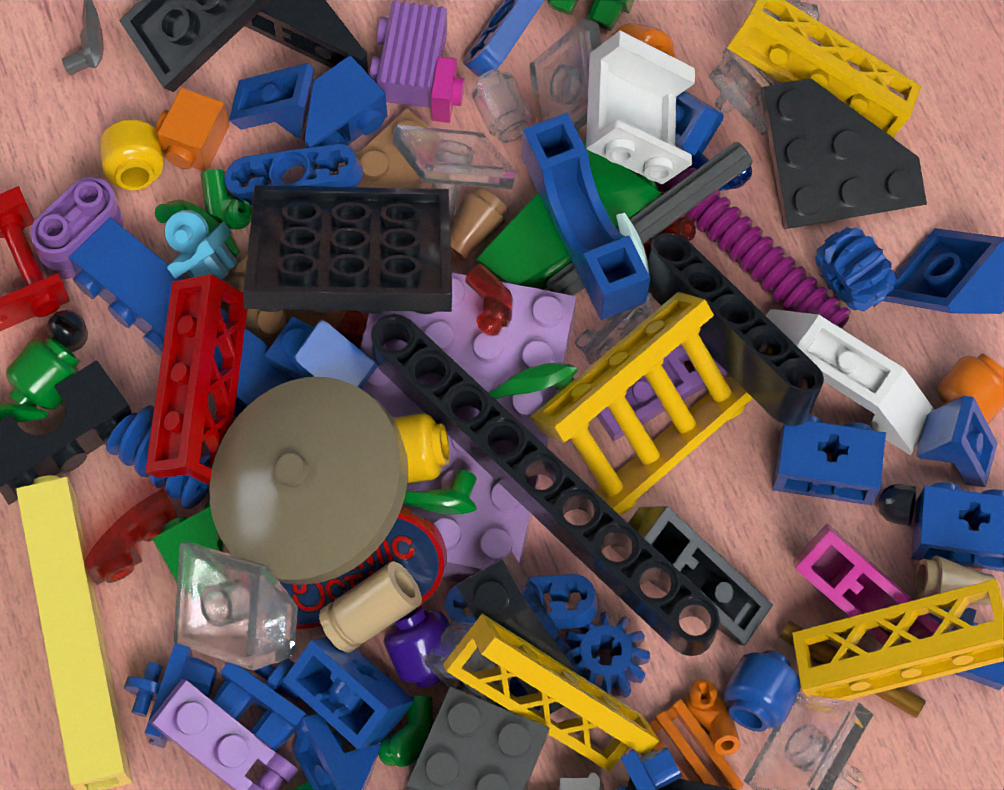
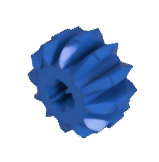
M846 227L839 233L836 231L824 240L825 243L817 249L815 260L816 265L820 268V276L826 280L828 289L833 290L838 300L845 302L850 309L864 312L871 306L875 307L887 298L886 295L894 290L896 276L891 270L892 263L886 259L883 249L875 244L873 238L866 236L861 229Z
M604 611L600 614L599 626H595L591 621L586 626L580 627L582 633L568 631L565 636V642L571 647L568 649L586 680L610 695L612 692L611 688L614 687L622 697L626 698L631 694L629 681L634 683H642L644 681L646 673L640 665L649 662L650 652L637 648L643 643L645 638L642 631L626 634L630 623L627 616L619 619L617 626L609 625V613ZM599 649L611 650L610 657H613L611 665L599 664Z

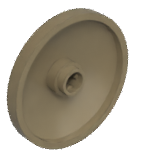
M304 377L291 380L268 390L256 398L238 415L229 427L217 450L211 472L209 488L211 513L218 534L227 549L236 559L251 570L272 580L287 584L303 585L325 582L337 578L360 565L388 536L404 502L408 483V458L398 426L384 406L364 390L346 381L330 377Z

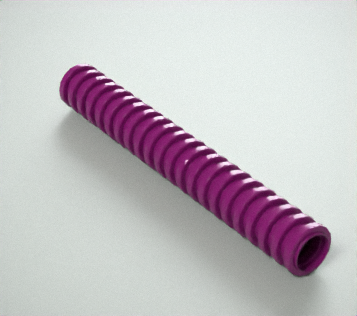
M693 167L686 168L664 184L656 181L653 182L658 187L659 192L666 193L697 169ZM719 190L687 212L686 219L690 223L697 222L696 227L700 232L707 231V238L711 242L718 241V249L721 252L729 251V259L732 262L739 261V267L743 272L750 271V278L754 282L761 281V289L763 291H772V299L775 302H784L783 309L785 311L817 314L841 329L848 322L850 310L847 307L840 308L838 306L839 300L836 297L829 298L827 296L828 290L825 287L818 288L816 286L817 279L813 276L807 278L805 276V268L802 266L796 268L793 257L788 256L785 258L783 256L785 252L781 246L774 248L773 239L770 236L762 237L763 230L759 226L752 227V220L748 216L742 218L740 216L741 210L738 207L731 208V202L727 197H719Z

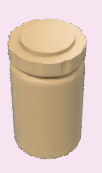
M392 561L336 598L334 602L323 607L319 614L320 623L333 645L345 653H350L362 643L370 640L419 607L422 602L421 592L406 568Z

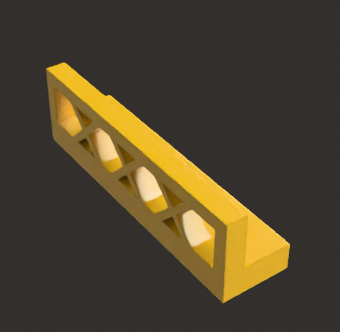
M755 0L748 16L727 47V49L781 83L811 78L892 138L895 137L911 117L922 87L786 0ZM766 8L775 15L779 16L781 21H778L774 17L770 16L769 14L764 12L763 9ZM808 36L817 40L821 46L810 41ZM847 60L857 65L861 72L850 66ZM887 85L903 94L904 99L891 92Z
M997 579L792 632L801 689L817 708L1004 661V600ZM990 598L994 616L993 621L971 626L959 619L969 603ZM951 608L949 613L944 611V609ZM932 613L943 620L931 637L918 639L907 633L918 616ZM900 621L897 626H895V625L892 624V623H895V622ZM880 626L892 633L881 650L868 653L856 646L868 629ZM954 626L958 628V630L951 631ZM848 635V637L846 638V640H845L844 638H842L841 636ZM831 640L841 646L830 663L812 667L808 645ZM902 640L908 642V643L900 644V642H901ZM851 653L856 655L854 657L848 658Z
M481 614L443 663L446 672L511 712L549 727L550 736L607 771L613 768L629 747L644 756L650 753L659 742V739L642 714L484 614ZM478 647L481 655L496 663L498 667L475 672L464 664ZM517 676L538 689V693L515 697L509 693L508 678ZM499 680L500 687L494 684L493 681ZM558 702L578 714L579 718L555 722L550 718L549 704ZM540 706L541 712L533 707ZM598 727L614 737L604 751L590 743V728ZM580 731L581 737L573 732Z

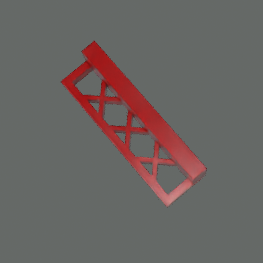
M212 274L172 282L145 469L146 473L157 478L188 475L210 485L211 472L217 450L233 423L248 309H244L243 292ZM221 299L230 304L228 324H225L220 312ZM216 345H218L223 357L222 370L220 372L214 360ZM210 392L217 405L214 419H212L207 406ZM203 441L206 442L210 451L209 467L200 464Z

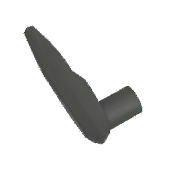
M84 0L83 29L80 35L82 50L62 58L63 65L69 75H73L88 67L96 68L103 57L102 29L92 0Z

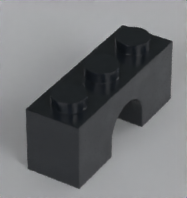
M97 360L54 386L66 411L60 426L51 433L45 435L28 434L18 426L11 414L0 420V493L8 505L18 500L16 488L33 485L34 479L38 477L55 476L60 472L66 473L78 468L84 463L89 453L103 444H107L111 433L125 417L133 414L129 404Z

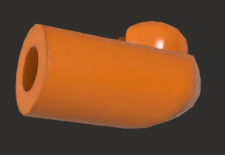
M704 679L696 680L690 685L689 693L685 696L686 706L693 716L710 732L715 751L720 755H731L739 749L740 740L734 720L729 715V708L725 701L717 696L718 690L715 684Z

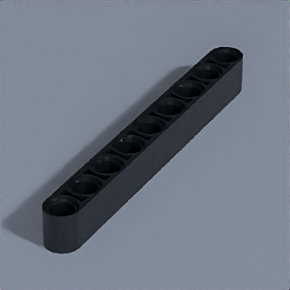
M390 314L377 320L371 332L373 356L377 367L424 413L430 415L436 424H443L447 434L674 650L682 655L696 656L701 655L710 648L719 627L720 617L718 609L708 597L410 319L403 315ZM395 339L407 343L403 349L398 351H390L383 347L385 343ZM431 372L443 377L439 383L434 385H426L418 380L420 376ZM464 406L474 407L480 412L473 419L467 420L460 419L454 414L457 409ZM507 440L513 443L516 449L509 454L503 455L494 452L490 446L496 441ZM541 474L551 478L554 483L547 489L539 490L531 487L527 480L533 475ZM579 509L588 513L591 520L585 525L578 526L568 522L564 515L570 510ZM608 545H620L627 550L629 557L624 561H611L604 556L602 550ZM650 580L659 581L664 584L668 594L662 598H651L643 593L640 585ZM684 617H697L706 625L707 631L702 635H689L683 631L679 621Z

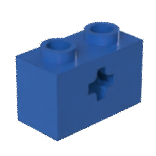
M811 415L801 425L791 426L783 424L778 439L772 491L872 506L881 489L886 432L874 431L871 426L857 422L846 423L843 426L823 423L820 418ZM825 452L832 453V461L834 462L827 461Z
M947 482L934 483L931 486L925 485L915 503L911 559L931 560L934 556H939L966 567L1004 572V490L990 489L977 493L963 491L959 485ZM965 518L970 520V527L976 529V531L969 530L968 521L962 519Z
M327 636L311 640L283 679V682L358 750L381 743L383 739L389 737L415 701L357 648L350 653H345L333 645Z

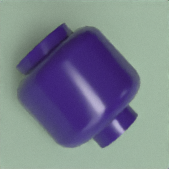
M420 605L396 621L386 631L383 642L395 671L401 680L415 683L417 687H429L444 681L451 675L446 672L443 663L458 643L447 618L442 612L438 610H423Z

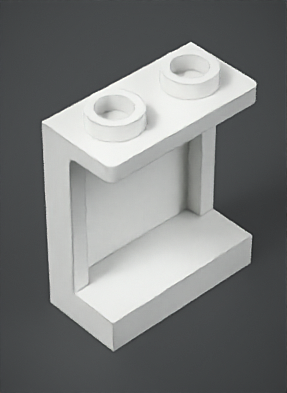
M619 30L590 53L586 149L660 184H664L691 166L692 155L675 147L676 97L695 84V68Z

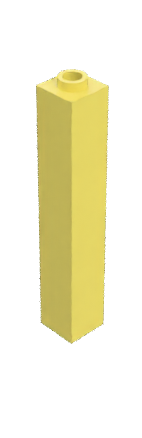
M53 475L38 477L34 479L33 485L16 488L70 784L74 790H107L131 784L132 778L76 492L67 477L59 478Z

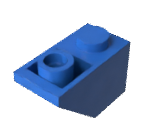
M351 55L313 81L305 134L306 148L333 144L348 146L363 134L370 135L383 124L385 118L388 117L386 93Z

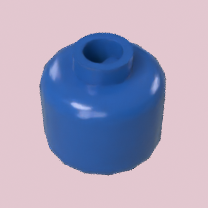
M764 651L763 653L753 652L743 655L723 692L725 704L729 708V715L736 723L752 731L762 732L767 728L771 729L781 726L787 719L800 692V679L794 669L791 668L790 661L778 652Z

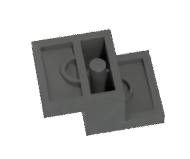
M449 687L409 778L407 790H528L530 777L546 742L550 728L463 691Z

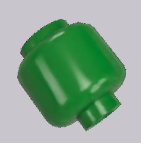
M50 336L45 342L40 339H31L6 368V377L11 385L14 386L8 394L20 405L35 408L38 405L45 410H56L62 404V400L54 386L78 372L79 370L76 366L80 360L65 346Z

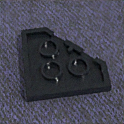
M810 78L760 88L784 230L927 205L919 157Z

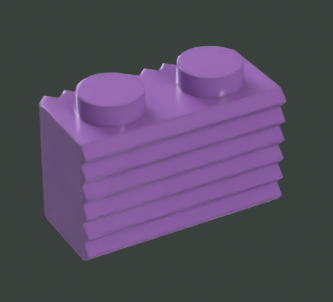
M395 0L391 3L389 17H380L377 44L383 45L381 57L373 56L370 77L386 93V102L431 108V93L438 57H443L448 29L447 9L445 7L437 8L434 5L428 7L425 4L418 5L415 2L409 4L406 1L400 3Z

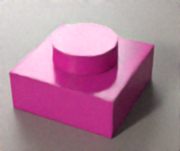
M438 57L431 93L432 121L450 123L453 106H462L465 78L457 77V59Z

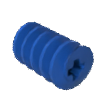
M148 405L139 413L135 412L125 417L116 426L107 440L106 450L112 455L119 454L120 461L126 466L134 465V470L141 477L150 476V482L156 488L166 487V493L171 499L179 500L182 498L181 504L185 509H192L197 506L209 492L210 485L188 475L157 478L145 472L154 406ZM210 451L200 458V464L209 467Z

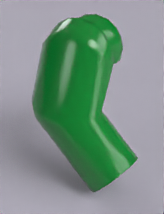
M210 169L201 173L206 212L218 223L224 221L229 229L238 230L247 227L251 222L252 205L245 199L240 201L227 194L224 180L225 172L223 170Z
M411 696L415 701L407 711V725L395 733L392 738L387 737L380 743L379 757L385 765L405 767L411 765L419 758L433 726L432 697Z

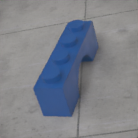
M568 112L522 129L521 158L600 320L646 303L650 276L630 236H623L610 220L594 183L588 152Z

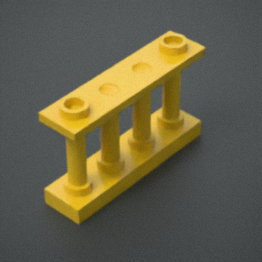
M677 292L530 416L540 433L563 443L568 439L572 441L600 485L594 492L619 515L630 511L636 505L637 499L726 421L739 416L744 411L746 404L753 399L733 378L727 376L724 379L699 336L700 327L714 316L705 299ZM680 344L709 391L690 409L687 408L662 366L664 358ZM642 376L646 377L673 422L671 426L653 441L625 397L627 389ZM606 407L610 410L637 454L616 473L588 430L589 422Z

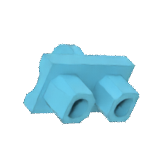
M181 210L173 214L165 226V238L168 244L174 250L181 252L167 266L173 277L176 279L187 272L190 278L212 274L220 280L225 278L228 271L238 263L224 243L232 234L231 230L223 221L209 233L205 219L199 213L192 210Z

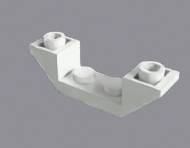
M770 309L766 317L820 368L824 375V382L874 413L875 415L870 423L873 430L886 432L885 440L911 456L920 442L926 417L935 409L905 368L820 315Z

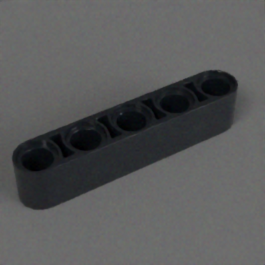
M662 233L652 239L647 254L650 276L648 293L661 306L677 292L705 299L714 316L700 327L699 336L712 358L775 420L791 426L804 424L810 417L824 382V375L820 368L688 240L674 233Z

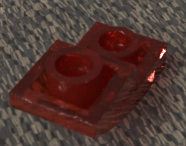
M164 488L148 496L128 510L93 546L84 563L96 585L104 581L107 583L117 582L130 575L134 570V566L143 562L134 544L142 540L145 542L153 541L152 538L160 534V530L165 524L178 518Z

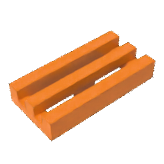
M682 699L674 703L667 711L658 714L654 720L648 723L654 733L661 728L701 783L719 786L672 722L678 718L726 783L724 788L741 790L744 784L723 755L715 751L712 740ZM659 740L651 751L663 749L665 746ZM676 763L677 767L679 768L682 774V777L679 779L688 780L686 775L683 773L681 768Z

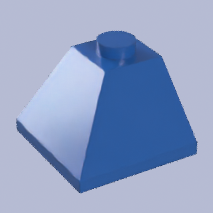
M934 228L895 274L894 290L886 295L887 298L883 301L952 314H1002L1004 312V237Z

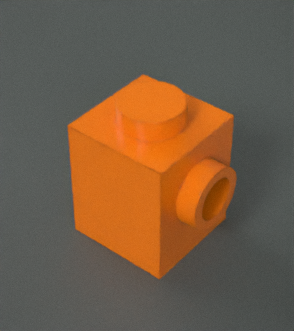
M180 88L170 110H164L157 121L156 131L159 142L162 145L163 156L170 163L182 169L194 167L202 171L208 170L230 126L225 103Z

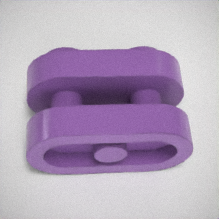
M86 177L78 180L32 224L31 240L39 254L43 267L50 275L58 273L61 279L75 277L76 274L69 256L109 217L121 227H124V220L114 191L105 180L97 177Z

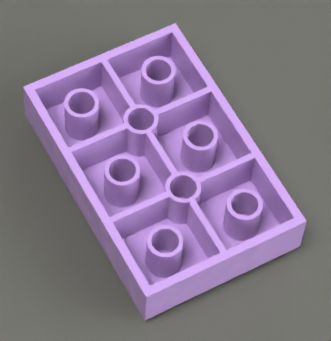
M452 272V312L419 314L414 311H385L377 314L369 313L360 350L374 361L371 332L374 324L385 315H403L417 325L487 392H490L513 375L530 367L544 363L566 362L574 325L577 296ZM395 339L388 341L383 347L390 351H398L403 349L407 343ZM378 367L362 389L380 402L392 417L420 413L426 414L386 377ZM431 372L420 376L418 380L426 385H434L439 383L443 377ZM548 387L529 394L511 395L496 399L546 447L548 446L549 436L539 432L530 416L559 393L556 387ZM470 406L460 407L454 412L457 417L465 420L473 419L480 413L477 409ZM448 435L450 447L449 464L442 466L441 473L436 479L408 483L406 491L450 490L457 471L467 470L477 478L470 495V499L475 503L477 510L467 514L453 515L440 514L405 504L402 505L404 508L413 510L412 514L419 516L422 520L428 519L442 535L447 550V564L442 579L461 583L467 577L513 552L522 567L532 514ZM499 440L493 443L490 448L494 452L504 455L514 451L516 446L510 441ZM541 474L533 475L527 480V483L534 489H538Z

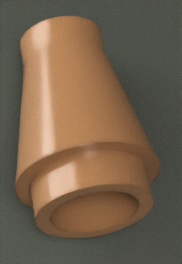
M477 187L473 194H466L450 230L451 254L460 260L466 261L477 247L505 223L503 216L508 211V207L494 194L481 187Z

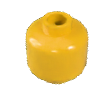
M127 119L113 123L101 135L99 150L102 171L110 183L126 190L135 191L144 189L159 179L164 169L162 145L153 126L144 121Z
M423 413L393 417L407 453L408 483L436 479L441 473L442 466L448 465L450 462V447L445 426L443 424H436L430 415Z

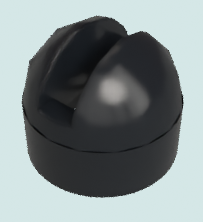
M70 310L58 311L49 319L46 330L48 337H52L71 352H75L85 345L88 339V329L83 318L76 312ZM66 323L77 331L72 335L60 325Z
M892 484L885 488L878 500L879 513L889 522L910 526L915 509L917 487L905 484Z

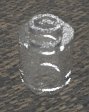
M491 70L482 74L476 80V85L471 91V97L489 133L496 136L498 141L502 143L512 142L521 138L522 129L532 126L530 120L532 112L514 76L510 72H500L499 70Z

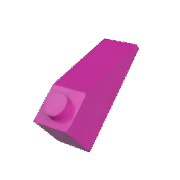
M828 523L824 525L793 560L795 569L850 617L913 601L912 598ZM929 614L917 617L907 633L918 639H924L933 636L940 624ZM900 621L895 622V623H892V624L895 625V626H897ZM880 626L867 630L883 646L892 634ZM902 640V641L900 642V644H904V643H908V642Z

